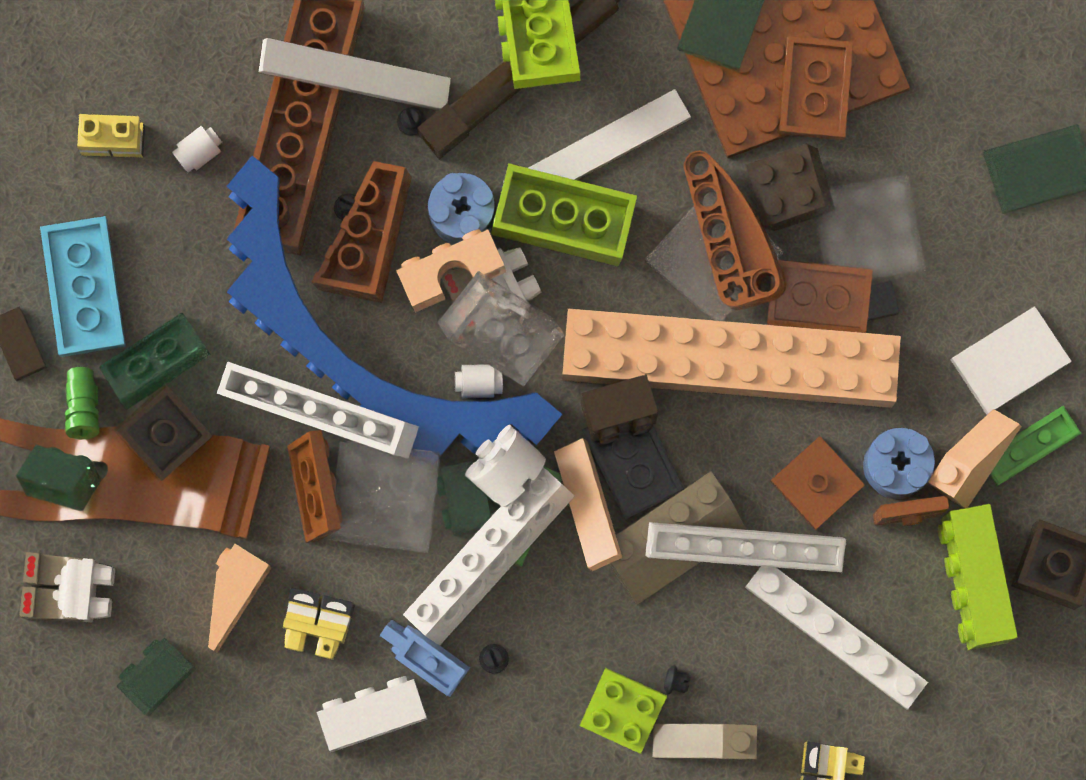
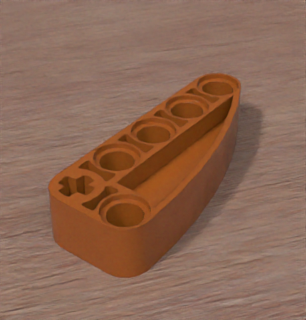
M693 151L685 159L684 171L721 301L732 309L744 310L780 298L785 291V280L769 236L756 211L733 178L716 160L704 151ZM703 160L708 161L709 167L706 173L696 175L695 166L697 163ZM709 192H716L717 201L715 204L705 207L703 204L704 196ZM718 223H725V234L720 238H713V227ZM727 254H733L735 257L734 265L728 270H722L720 266L721 259ZM767 276H774V288L769 292H762V280ZM734 287L743 290V292L738 294L739 300L737 301L730 297L734 293Z

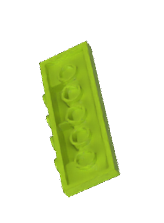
M495 0L496 10H503V16H497L499 35H506L507 42H501L503 62L510 61L514 89L581 81L569 0Z

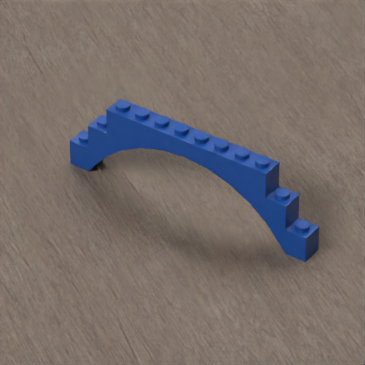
M254 156L250 157L226 186L232 191L228 197L243 209L247 205L252 207L227 238L232 243L229 250L243 262L247 258L252 260L228 289L227 293L232 296L228 301L243 314L247 310L253 313L258 318L255 324L269 336L273 331L284 339L280 344L294 357L301 353L310 361L306 366L321 379L325 374L335 382L332 388L346 400L352 396L361 403V407L419 426L410 453L423 464L427 460L434 464L459 433L464 437L461 443L475 455L478 448L486 440H490L493 443L499 433L510 424L516 427L515 430L527 441H532L537 445L562 416V413L536 392L495 401H450L416 394L380 379L349 358L321 330L300 298L287 266L279 228L280 178Z

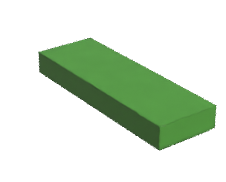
M1060 407L1014 437L989 475L996 486L1004 483L1082 434L1065 407Z

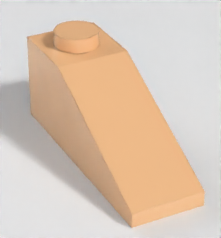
M993 409L945 454L928 483L943 496L963 508H968L1022 426Z
M234 544L231 550L226 548L216 563L219 569L216 572L208 648L216 653L224 644L271 570L270 565Z

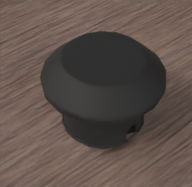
M410 107L400 112L397 118V125L403 134L415 136L418 135L417 128L426 121V118L421 110Z
M349 193L338 197L334 204V213L337 218L343 221L345 215H348L355 202L354 198L356 195Z
M490 644L480 652L479 662L483 670L491 674H497L508 666L509 655L501 645Z
M676 665L668 668L664 682V690L667 695L671 694L672 691L687 692L689 685L683 684V681L690 682L691 676L688 673L677 671Z

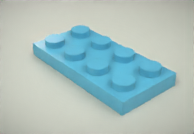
M106 216L41 226L40 230L58 355L65 357L126 347Z

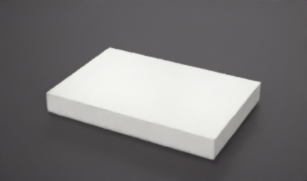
M1035 306L951 359L986 415L1071 362Z

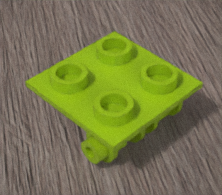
M605 667L579 726L641 754L667 695Z

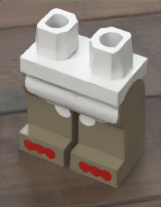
M501 248L498 249L506 273L477 286L471 274L463 268L450 269L443 274L441 279L468 336L510 316L516 311L526 308L527 301L541 293L534 275L519 282L514 277L513 272L528 265L521 248L508 250L504 253Z
M26 552L23 582L30 586L57 587L59 589L23 586L19 617L26 620L93 622V618L111 617L112 599L97 598L96 586H113L115 568L99 564L94 559Z

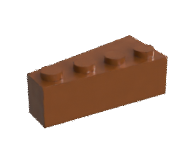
M373 161L354 198L355 202L348 215H345L340 225L341 229L334 243L329 246L319 272L315 273L311 281L318 290L382 303L412 176L405 167Z

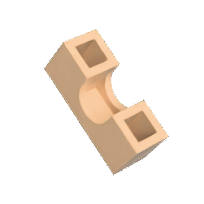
M480 229L471 231L462 237L463 241L452 246L450 243L442 244L432 250L433 254L423 259L413 257L401 264L402 268L396 271L415 313L445 300L440 282L443 274L451 268L459 267L467 270L471 274L476 286L506 273L505 266L489 230L481 232Z

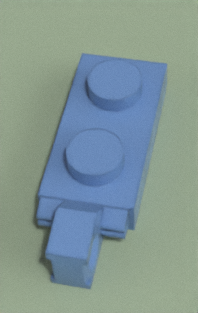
M391 620L380 634L382 638L393 645L391 651L396 654L395 659L446 696L450 697L470 669L469 666L430 640L422 632L409 625L404 628Z

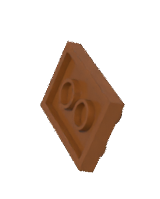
M798 36L787 37L779 134L834 140L845 139L853 42Z
M778 259L785 280V291L780 298L769 302L767 325L867 333L873 268ZM774 276L771 277L770 291L775 286Z
M322 430L309 431L287 446L306 543L319 541L341 529L340 524L342 523V511L340 506L336 504L334 495L336 480L334 474L330 472L328 464L329 445L327 440L323 438Z

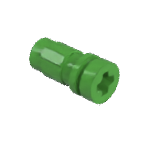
M87 367L71 368L67 372L66 384L68 406L65 412L66 435L69 438L78 440L91 439L99 434V412L95 408L98 405V386L95 385L92 369Z

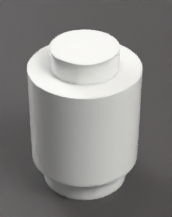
M200 126L176 144L178 148L172 153L189 173L194 168L198 170L221 152L218 146L223 142L211 127L205 131Z
M493 364L461 365V372H455V392H462V398H494V394H502V368H494Z

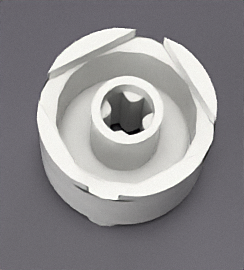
M508 425L499 433L493 443L490 440H486L478 448L476 455L479 459L469 467L465 476L500 506H507L525 491L522 486L528 478L532 481L536 479L546 459L511 425Z

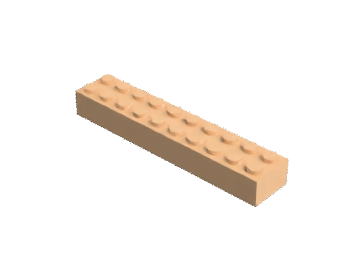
M568 309L562 380L614 384L647 374L651 388L892 408L897 401L901 336Z

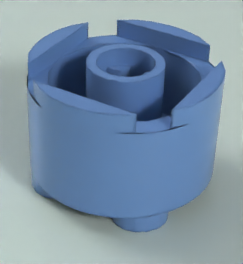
M450 173L435 185L429 196L428 210L430 221L435 232L444 241L454 245L463 241L462 237L471 231L478 229L481 232L491 230L495 219L494 198L490 188L480 178L467 173ZM462 204L467 205V211H463L461 215L456 213V207H461Z
M907 428L887 430L873 441L865 454L863 462L865 478L873 489L886 498H908L917 493L931 478L935 464L934 453L927 438L914 430ZM896 457H900L901 462L906 463L901 471L898 470L897 465L891 464Z

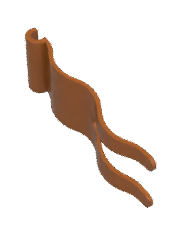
M0 418L1 442L57 458L104 463L108 468L107 475L103 479L73 486L32 491L0 490V516L49 522L116 519L206 529L231 537L248 539L270 451L269 445H256L239 438L212 435L207 442L163 481H160L114 431L116 427H100L99 434L96 437L78 440L69 438L66 435V429L45 428Z

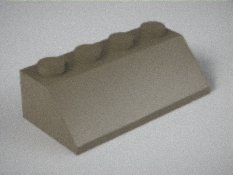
M709 472L618 533L616 538L622 558L610 563L609 566L635 604L638 605L700 563L698 561L658 559L645 556L649 522L747 529L731 499L714 474Z

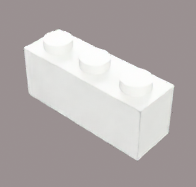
M406 676L388 681V688L375 692L374 687H370L354 693L356 697L354 700L343 703L342 698H338L322 704L324 710L318 711L317 714L329 751L334 752L428 720L414 679L407 681Z

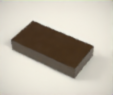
M20 306L1 314L0 347L14 379L18 381L46 369L47 366Z

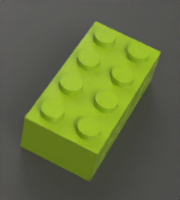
M508 163L491 235L619 266L623 258L637 195Z
M987 504L950 511L941 519L942 524L938 525V535L941 544L947 545L949 557L944 558L948 578L953 577L956 590L951 591V598L954 610H960L962 623L958 624L960 641L962 644L967 643L968 650L1009 643L1018 637L991 505Z

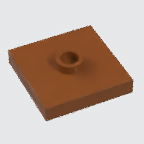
M820 436L770 481L814 530L819 528L865 486Z
M939 496L881 505L873 514L874 524L879 526L902 522L903 526L923 523L922 519L941 517L949 509L948 498Z

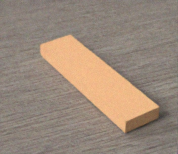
M584 438L579 439L554 451L563 484L575 495L569 502L587 566L590 570L594 571L621 559L622 554L588 441Z

